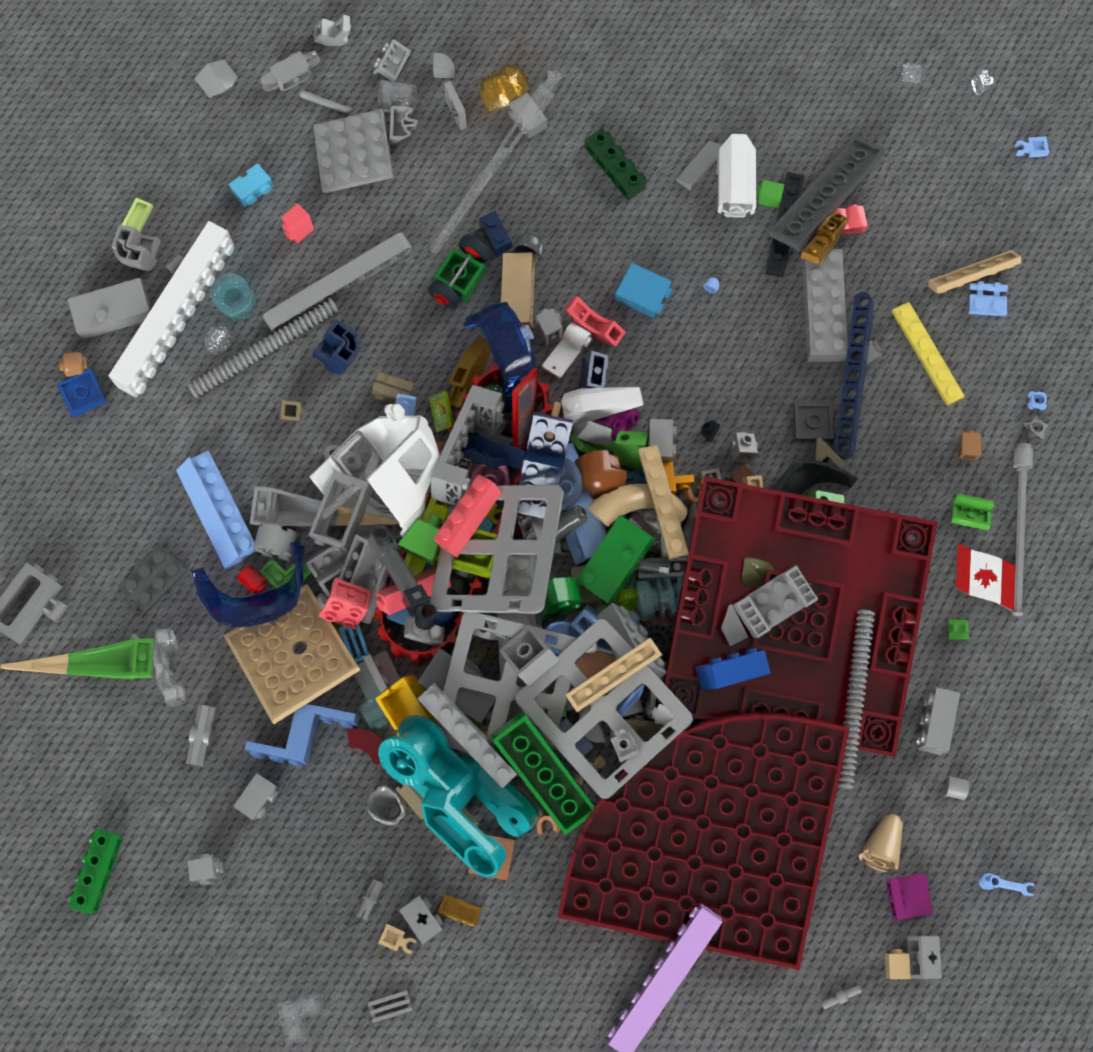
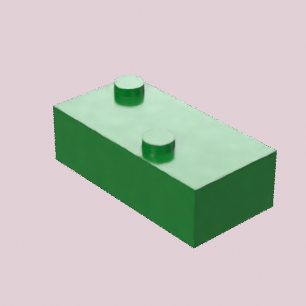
M620 515L576 581L607 603H613L656 538L626 517Z

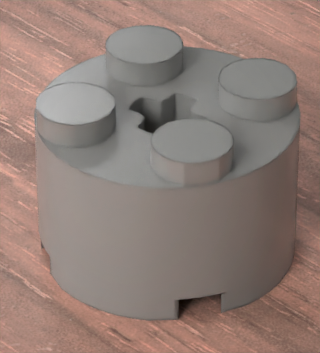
M259 524L253 550L261 552V555L272 558L274 554L279 555L280 559L290 560L297 532L288 529L286 532V530L281 529L282 526Z

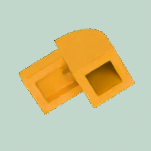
M673 462L663 463L671 493L675 495L676 488L686 490L693 487L695 482L694 474L675 476Z

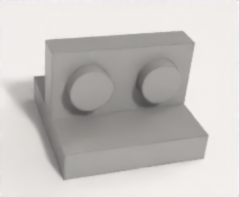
M387 650L373 657L369 654L363 657L365 661L357 664L360 671L354 675L368 703L376 700L375 698L400 680Z

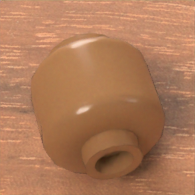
M81 352L64 353L63 360H59L60 371H64L66 377L82 374L87 370L86 356H83Z

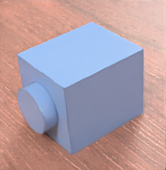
M587 604L574 618L571 625L583 634L597 621L595 617L599 614Z

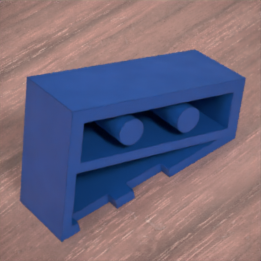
M757 648L745 650L743 655H739V652L727 655L728 659L724 660L721 657L709 660L710 663L695 667L701 690L718 689L771 674L765 650L757 651Z

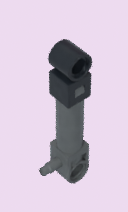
M383 524L373 526L369 538L370 548L379 563L383 562L403 596L402 602L410 616L416 615L415 625L421 630L431 629L435 624L437 610L430 603V598L422 584L418 585L398 551V544L403 537L401 535L393 537L389 528Z

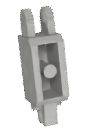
M313 50L305 54L299 51L289 55L288 58L281 62L274 63L269 68L270 72L265 74L260 80L263 90L269 92L279 87L280 90L287 91L311 77L310 69L321 62L316 51Z

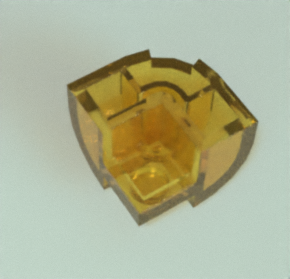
M510 64L503 65L498 72L484 77L480 81L481 97L488 112L510 105L509 101L517 96L521 98L530 87L523 71Z

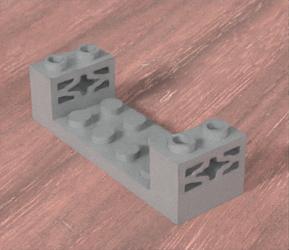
M472 385L431 475L432 499L456 506L468 490L471 481L468 478V470L457 467L455 464L460 462L461 450L466 448L469 439L468 434L473 432L475 425L495 431L498 424L501 425L504 416L501 413L504 407L501 393Z

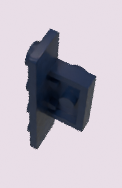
M469 432L467 446L462 448L464 458L470 459L475 464H485L489 469H498L499 466L508 465L522 470L526 454L525 450Z

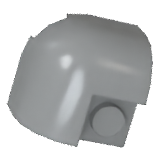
M119 225L112 248L115 256L122 264L131 268L150 271L158 261L155 256L161 241L157 237L142 235L134 227Z

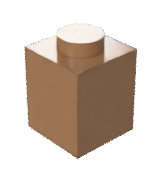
M972 430L961 433L958 437V459L977 461L981 456L982 434Z

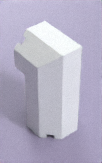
M731 134L720 147L717 157L718 213L724 212L726 217L743 218L746 217L747 212H750V215L754 214L756 209V149L746 134Z

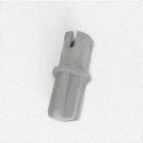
M376 879L372 880L365 896H362L363 901L355 916L359 918L362 916L361 919L368 920L367 918L374 904H377L376 899L383 887L382 882Z

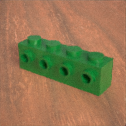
M96 828L95 832H92L89 839L90 848L85 852L82 863H84L83 868L78 872L75 883H77L76 888L71 892L68 899L70 903L69 908L97 915L124 836Z

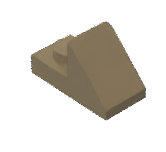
M819 436L815 438L814 460L822 461L827 457V463L839 466L842 469L846 463Z

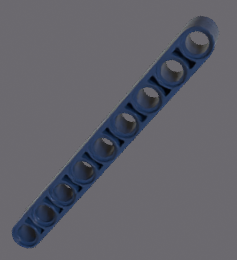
M867 292L858 293L855 296L835 440V451L842 459L852 458L856 449L874 313V301ZM863 300H869L867 305H860ZM860 318H866L863 324H858ZM858 336H864L861 342H855ZM856 354H861V358L859 360H853V357ZM859 372L856 379L850 378L852 373ZM855 390L856 395L851 398L848 397L849 392ZM848 409H854V413L851 416H846ZM851 427L852 430L849 434H843L845 428ZM848 445L849 450L846 453H841V448Z

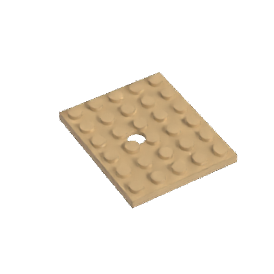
M308 584L224 635L273 724H276L360 671L332 623L319 617L322 608ZM300 642L307 644V648L302 654L294 653L296 644Z

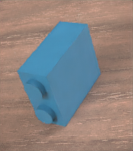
M631 263L615 293V301L655 319L656 315H660L664 309L665 304H662L665 298L669 299L673 291L671 288L672 281Z

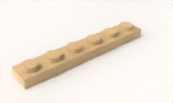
M653 445L638 449V454L668 559L688 555V549L658 446Z

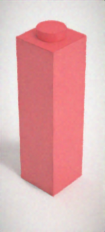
M437 566L413 576L418 585L422 584L429 597L432 594ZM396 584L376 593L378 598L376 601L377 606L381 611L391 615L406 608L402 602L403 596Z

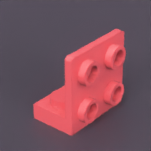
M335 578L329 598L320 611L319 617L326 621L343 625L346 628L356 629L368 611L372 591Z

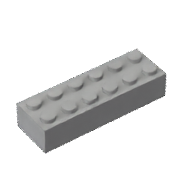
M832 249L825 261H821L818 265L802 259L807 362H844L847 358L848 341L842 249Z

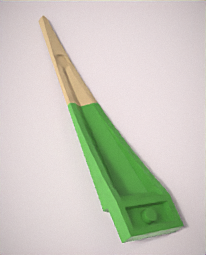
M154 638L131 639L74 653L1 664L0 667L10 670L134 680V678H153L156 641Z

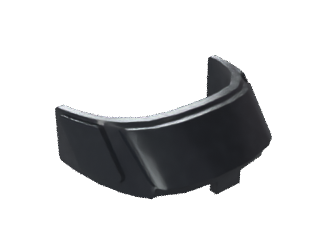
M802 460L801 463L798 462L790 466L777 480L772 490L802 495L808 487L822 482L841 484L851 488L858 478L839 466L817 460Z

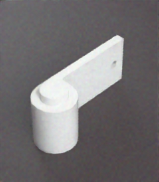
M571 322L566 328L562 340L541 368L561 379L583 348H588L593 340L591 338L592 333Z
M659 704L658 708L654 707L652 719H655V724L665 726L673 719V715L664 705Z

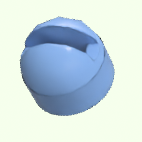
M713 277L709 278L703 287L706 291L715 294L719 289V281Z

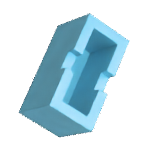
M258 163L246 171L248 175L243 178L239 176L228 184L231 192L244 207L252 205L258 197L269 193L272 187H274L271 178Z

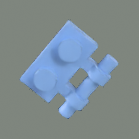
M977 281V283L970 282L969 290H976V294H970L968 297V314L1006 316L1007 296H1000V292H1007L1008 286L1002 285L1000 282H994L993 284H986L983 281ZM983 291H992V296L983 295Z

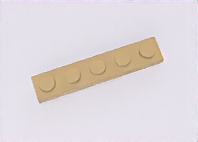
M1010 250L930 279L928 284L937 294L945 293L949 289L961 287L968 282L977 281L982 277L994 275L1001 270L1013 268L1015 265L1022 263L1021 256Z
M649 638L567 693L566 696L576 712H579L661 657L662 654L652 639Z

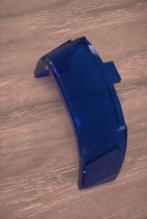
M508 302L494 303L468 316L463 326L477 325L481 328L488 341L502 379V402H504V407L501 413L505 414L512 412L513 389L533 368H536L534 355L529 341H533L535 338L529 325H521L516 313L509 306ZM530 384L519 395V410L525 409L530 403Z
M297 540L290 543L296 571L289 581L277 589L261 594L233 598L220 592L212 584L203 567L192 570L197 594L208 613L218 623H223L226 626L252 627L274 621L290 612L297 605L300 589L304 583V546H301V541Z

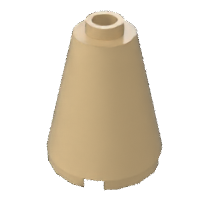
M889 814L882 818L859 853L861 861L862 858L867 860L866 865L883 872H888V869H894L893 873L898 871L903 822L899 816Z

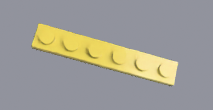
M910 302L893 309L894 317L946 406L965 397Z

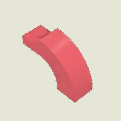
M573 296L564 309V312L573 319L572 322L592 333L591 337L606 345L616 347L626 333L614 320L605 319L595 313L578 296Z

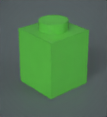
M763 180L762 185L757 186V204L779 208L785 184Z

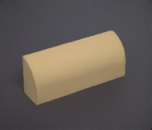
M532 252L503 253L500 323L505 327L533 329L535 258Z

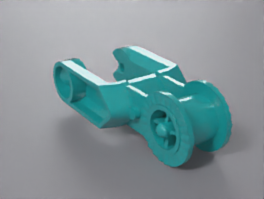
M411 715L406 717L399 725V737L392 736L386 738L378 749L382 767L393 779L404 785L412 786L423 797L421 809L426 826L471 870L483 877L495 876L507 858L504 847L496 839L485 835L461 810L475 795L496 816L499 825L504 831L512 836L519 837L532 829L538 821L536 809L510 782L502 788L472 756L463 755L459 758L449 748L446 735L436 723L424 716Z

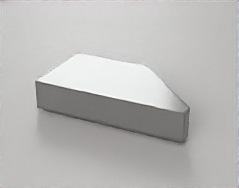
M732 604L728 605L721 626L729 646L748 638Z

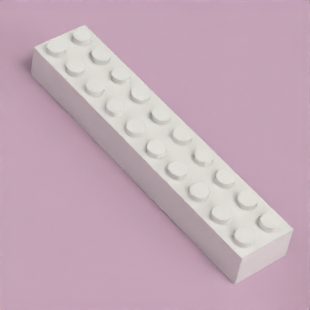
M210 221L207 222L110 372L109 377L117 388L136 398L145 391L149 378H153L156 373V367L164 361L168 348L175 344L177 334L184 330L186 320L194 314L195 306L199 301L203 300L208 286L214 283L216 273L223 269L227 256L233 253L234 243L227 230Z

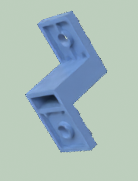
M306 704L294 712L286 749L246 741L245 749L250 752L249 755L255 758L264 759L265 756H269V759L274 762L284 763V760H288V763L291 765L303 767V764L309 765L319 720L332 725L334 721L339 722L338 724H341L342 727L352 729L353 725L358 726L360 718L354 713Z

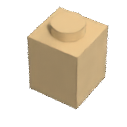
M890 949L891 953H885L886 979H911L909 954L903 953V949Z

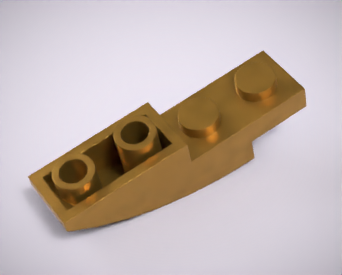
M833 213L818 228L817 235L803 250L801 258L817 265L821 261L824 262L839 240L849 218L844 217L840 213Z
M477 337L460 358L448 383L452 385L449 394L451 406L462 409L464 405L463 396L469 393L473 385L472 379L477 375L482 377L494 344L493 340Z

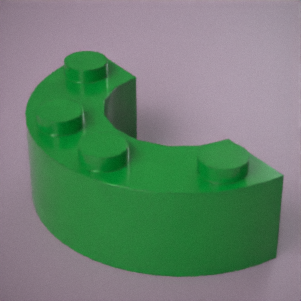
M554 578L548 582L545 605L541 611L542 623L547 622L548 618L560 614L562 616L570 615L573 613V610L580 608L582 601L575 578Z

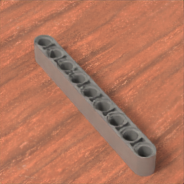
M398 233L270 309L263 315V319L272 333L274 331L278 332L279 328L283 329L284 325L288 326L289 322L293 323L294 319L298 320L299 316L303 317L304 313L308 314L309 310L313 311L314 307L318 308L319 304L323 305V302H328L329 298L335 299L405 257L413 248L404 234Z

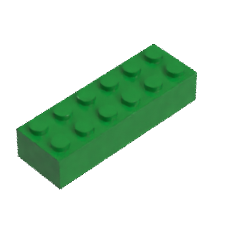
M524 710L491 734L492 741L564 835L589 818L595 807L594 802Z

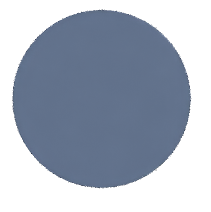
M566 457L559 484L564 492L560 513L572 508L579 500L583 490L581 471L573 461Z

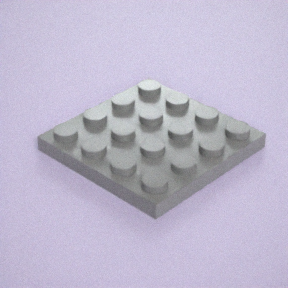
M383 109L313 125L323 193L394 178Z

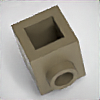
M280 400L278 419L299 421L303 417L301 402Z

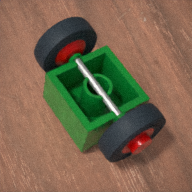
M464 235L459 241L458 245L463 252L453 247L435 274L434 282L428 288V293L439 304L451 309H455L460 300L465 303L468 302L486 274L485 265L482 263H485L491 255V251L484 243L469 235Z

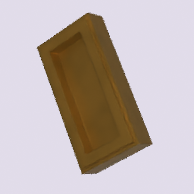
M444 894L437 913L476 927L482 908Z

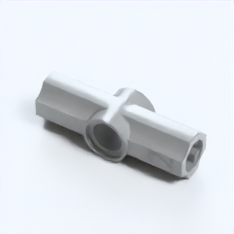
M198 705L195 723L191 727L189 734L190 746L186 764L204 767L207 749L211 745L213 738L212 726L216 713L215 707Z

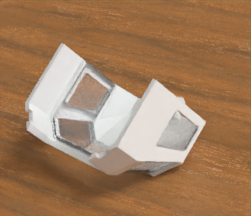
M389 404L384 409L387 416H379L358 428L309 477L323 495H325L334 471L368 481L374 489L365 512L398 520L400 527L403 528L400 534L404 537L416 520H422L425 513V504L431 491V475L440 454L432 430L424 417L421 415L404 416L405 410L400 404ZM345 487L338 505L355 509L361 493L360 490Z

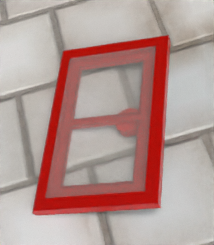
M533 368L512 391L513 447L525 451L527 450L534 412H537V368Z

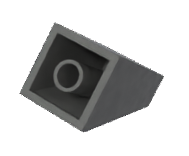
M439 649L418 680V683L427 689L435 683L443 691L453 653ZM465 662V673L488 678ZM461 687L458 689L455 705L477 722L486 724V722L489 723L491 720L496 697L491 694Z

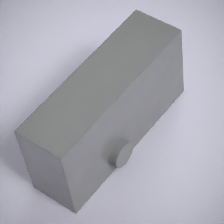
M141 278L67 299L76 333L82 340L141 323L151 311L147 291Z

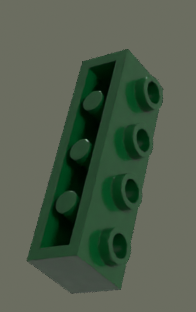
M601 128L585 139L584 148L627 201L645 190L646 178L644 174L636 170L634 162L631 159H627L623 149L614 143L613 137L609 132H605Z

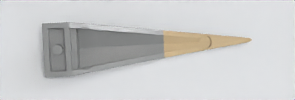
M255 486L250 524L259 526V524L266 523L282 527H311L322 501L274 488ZM338 505L330 526H348L354 509ZM364 512L360 525H395L400 523L398 520Z

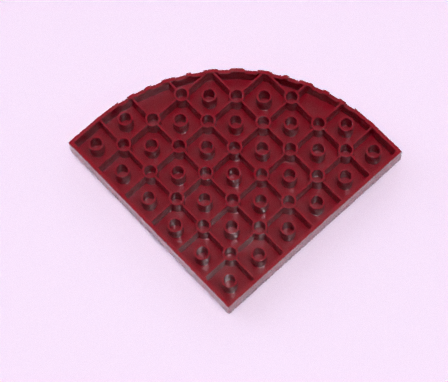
M746 713L704 721L684 729L611 797L606 799L599 797L596 801L593 811L582 826L572 851L558 918L668 942L673 940L675 942L679 936L677 932L683 923L687 924L690 920L689 914L695 906L698 908L700 904H703L719 915L723 921L704 950L800 970L850 728L847 725L784 713ZM623 770L615 778L619 782L628 773L625 770Z

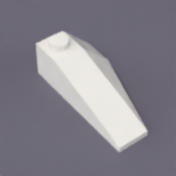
M639 387L580 388L564 393L561 400L564 417L573 420L572 426L644 405Z

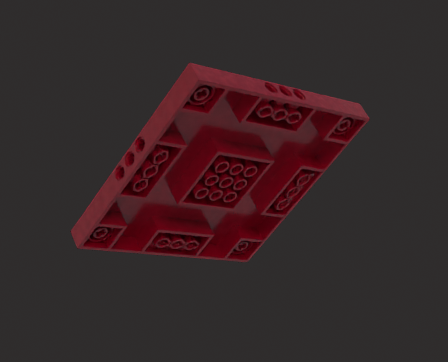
M704 476L700 484L663 683L678 700L677 692H681V689H684V693H687V695L679 701L688 709L692 717L697 719L712 720L746 713H784L843 724V721H846L844 715L847 714L845 712L847 708L846 702H848L846 697L849 696L847 690H850L848 684L851 682L849 681V678H851L850 672L852 671L850 666L853 665L851 660L854 658L852 657V653H854L853 647H855L853 642L856 641L854 635L857 634L855 632V629H857L856 623L858 622L856 618L859 616L857 611L861 609L871 610L875 613V616H873L875 621L872 622L874 628H871L873 634L871 635L872 640L870 643L872 645L869 647L871 652L868 653L870 655V659H868L869 665H867L869 669L866 671L868 677H865V680H867V683L864 685L866 686L864 690L865 696H863L865 701L862 702L864 708L861 709L863 711V714H861L862 720L860 721L862 726L859 727L861 733H858L860 739L857 741L859 742L857 748L862 751L895 757L938 522ZM719 495L721 496L720 499H723V503L716 505L713 499ZM913 534L912 537H915V541H911L910 543L908 535ZM745 557L761 559L774 568V571L766 570L762 585L769 582L770 575H774L775 578L794 565L798 566L807 582L814 583L810 587L818 597V600L778 623L759 638L754 639L738 615L748 638L729 646L721 630L728 605L735 604L761 587H746L744 585L742 570ZM757 648V651L765 650L771 674L718 689H700L696 666L710 663L709 660L715 658L728 659L727 655L738 652L739 655H743L745 650ZM877 729L880 731V734L875 736L872 734V731Z

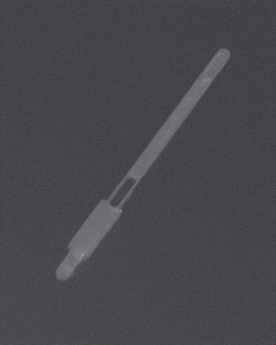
M549 70L547 72L548 78L545 83L539 84V87L515 119V125L507 133L499 149L431 244V253H440L511 149L519 141L523 132L531 130L554 97V94L551 92L562 77L560 71L555 70L552 72ZM522 126V130L511 146L505 148L504 144L516 127Z

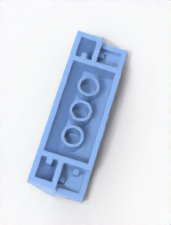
M574 443L568 444L565 457L573 462L579 457ZM584 486L581 496L575 505L586 509L588 513L587 521L565 536L575 565H580L590 560L607 535L604 524L598 521L587 509L595 499L590 496V492Z
M206 451L192 459L189 457L176 471L224 568L227 569L243 561V558L257 552L253 550L255 542L210 452Z

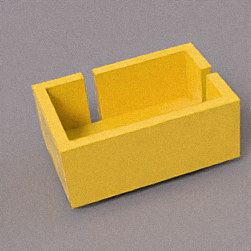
M415 674L401 678L390 689H387L375 698L394 730L399 729L400 723L411 715L424 716L434 723L436 721V718L418 700V697L425 690L418 683Z

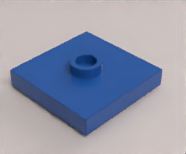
M92 368L57 384L73 418L108 402Z

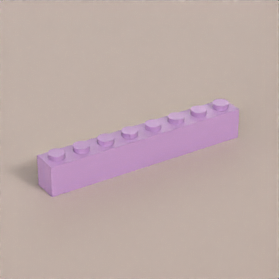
M700 904L698 908L695 906L689 914L690 920L688 923L681 925L677 932L679 936L675 942L672 940L665 950L667 952L663 959L660 957L654 965L655 971L652 975L648 974L642 983L644 987L640 993L637 991L631 999L632 1005L629 1009L625 1008L619 1017L621 1020L617 1026L613 1025L608 1032V1045L618 1052L635 1051L722 924V918L703 904Z

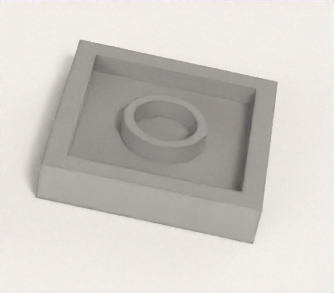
M451 81L444 83L445 99L459 129L463 130L467 128L465 109Z

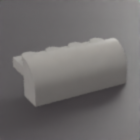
M361 525L358 527L356 534L370 538V531L374 525ZM331 545L305 560L308 568L328 598L332 583L335 578L339 579L349 553L345 550H342V552L331 549Z
M355 534L339 579L372 591L368 611L361 620L364 623L370 624L375 607H377L376 601L378 598L376 593L385 586L389 572L383 562L379 563L370 548L369 537Z

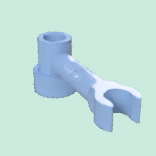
M983 873L978 880L979 885L983 889L991 890L1001 887L1019 891L1025 896L1034 895L1027 892V886H1035L1030 882L1017 883L1000 879L992 873Z

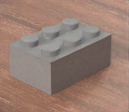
M936 687L924 695L922 705L925 706L924 714L921 713L919 718L921 730L915 738V744H918L917 750L937 755L949 752L960 697L959 692Z

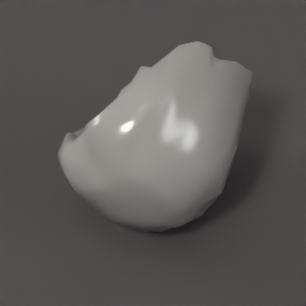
M383 785L377 787L369 795L366 803L368 813L373 819L385 825H396L405 817L407 805L396 790L394 791L391 787Z

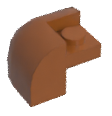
M608 450L592 451L574 461L581 471L583 486L590 492V496L593 498H599L605 493L608 494L617 490L618 487L625 486L627 479L626 470L620 469L618 456L609 455Z

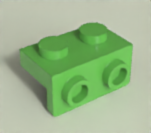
M956 494L951 505V523L989 531L994 501Z

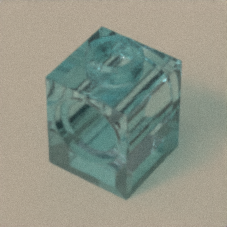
M374 697L358 708L370 728L380 729L387 724L388 719L375 699L377 697Z

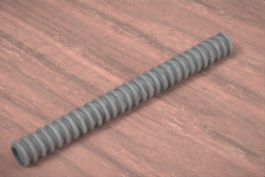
M329 298L328 302L324 301L323 305L319 304L318 308L314 307L313 311L309 310L308 314L304 313L303 317L299 316L298 320L294 319L293 323L289 322L288 326L284 325L283 329L279 328L278 332L274 331L273 335L263 338L262 342L258 341L257 345L253 344L252 348L248 347L247 351L243 350L242 354L238 353L237 357L233 356L232 360L228 359L227 363L223 362L222 366L218 365L217 369L213 368L212 372L208 371L207 375L203 374L202 378L198 377L197 381L193 380L192 384L188 383L187 387L193 396L198 398L199 394L203 395L204 391L208 392L209 388L213 389L214 385L218 386L219 382L223 383L224 379L228 380L229 376L233 377L234 373L238 374L239 370L243 371V368L249 367L250 363L251 365L254 364L255 360L259 361L260 357L264 358L265 354L269 355L270 351L274 352L275 348L279 349L280 345L284 346L283 343H289L288 340H294L293 337H299L298 334H304L303 331H309L308 328H313V325H318V322H323V319H328V316L338 313L336 304Z
M864 609L857 611V614H859L856 618L858 620L856 623L857 629H855L857 634L854 635L856 639L853 642L855 647H853L854 653H852V657L854 658L851 660L853 663L850 666L852 671L850 672L851 678H849V681L851 682L848 684L850 690H847L849 696L846 697L848 702H846L847 708L845 712L847 714L844 715L846 721H843V724L847 725L850 729L837 788L845 790L854 789V786H852V783L855 782L853 780V777H855L854 770H856L854 765L857 764L855 758L858 757L856 754L859 750L857 748V745H859L857 741L860 739L858 733H861L859 727L862 726L860 721L862 720L861 714H863V711L861 709L864 708L862 704L865 701L863 696H865L864 690L866 686L864 685L867 683L865 677H868L866 671L869 669L867 665H869L868 659H870L868 653L871 652L869 647L872 645L870 643L872 640L871 635L873 634L871 628H874L872 622L875 621L873 618L875 613Z

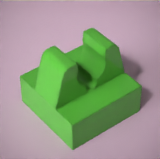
M968 620L947 621L948 640L969 639Z

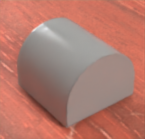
M947 776L944 796L965 800L969 791V780Z

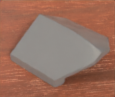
M225 60L206 64L195 78V81L208 98L223 94L232 88L235 81L238 80L237 75Z
M592 421L572 426V431L579 439L607 446L612 442V429Z

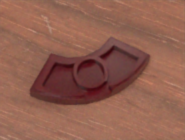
M358 728L347 729L350 749H359L366 752L371 757L373 764L381 763L378 749L383 740L368 730Z

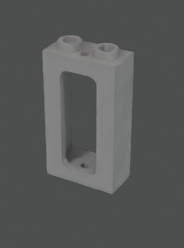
M337 471L333 472L308 535L314 539L313 543L320 546L328 544L335 551L342 552V550L349 552L374 489L368 481ZM350 487L360 490V496L344 537L339 540L327 536L328 528L344 488Z
M27 562L0 597V632L19 644L23 642L44 613L43 608H47L50 605L49 600L51 598L54 599L63 587L57 583L58 578L50 573L46 576L43 574L45 571L37 564L31 566ZM33 577L41 582L40 586L12 624L7 626L1 620Z

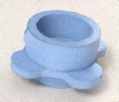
M1029 392L1028 408L1045 410L1047 407L1045 404L1047 395L1044 392Z

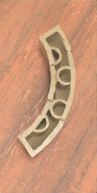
M629 484L618 487L617 490L601 495L587 507L594 517L606 526L613 523L620 515L623 516L631 511L646 508L654 509L647 484ZM671 493L679 522L682 523L687 515L688 507Z

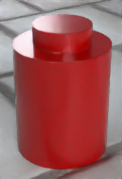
M251 565L246 566L237 576V580L254 595L263 593L267 588V579Z

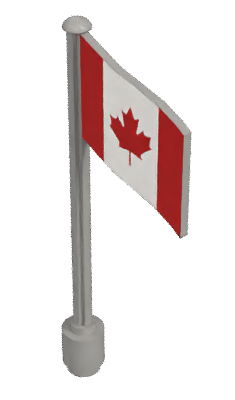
M1029 443L1016 444L1013 455V467L1018 471L1015 565L999 557L971 550L957 543L955 588L969 596L994 602L1013 611L1012 615L1017 617L1023 615L1027 472L1033 468V449Z

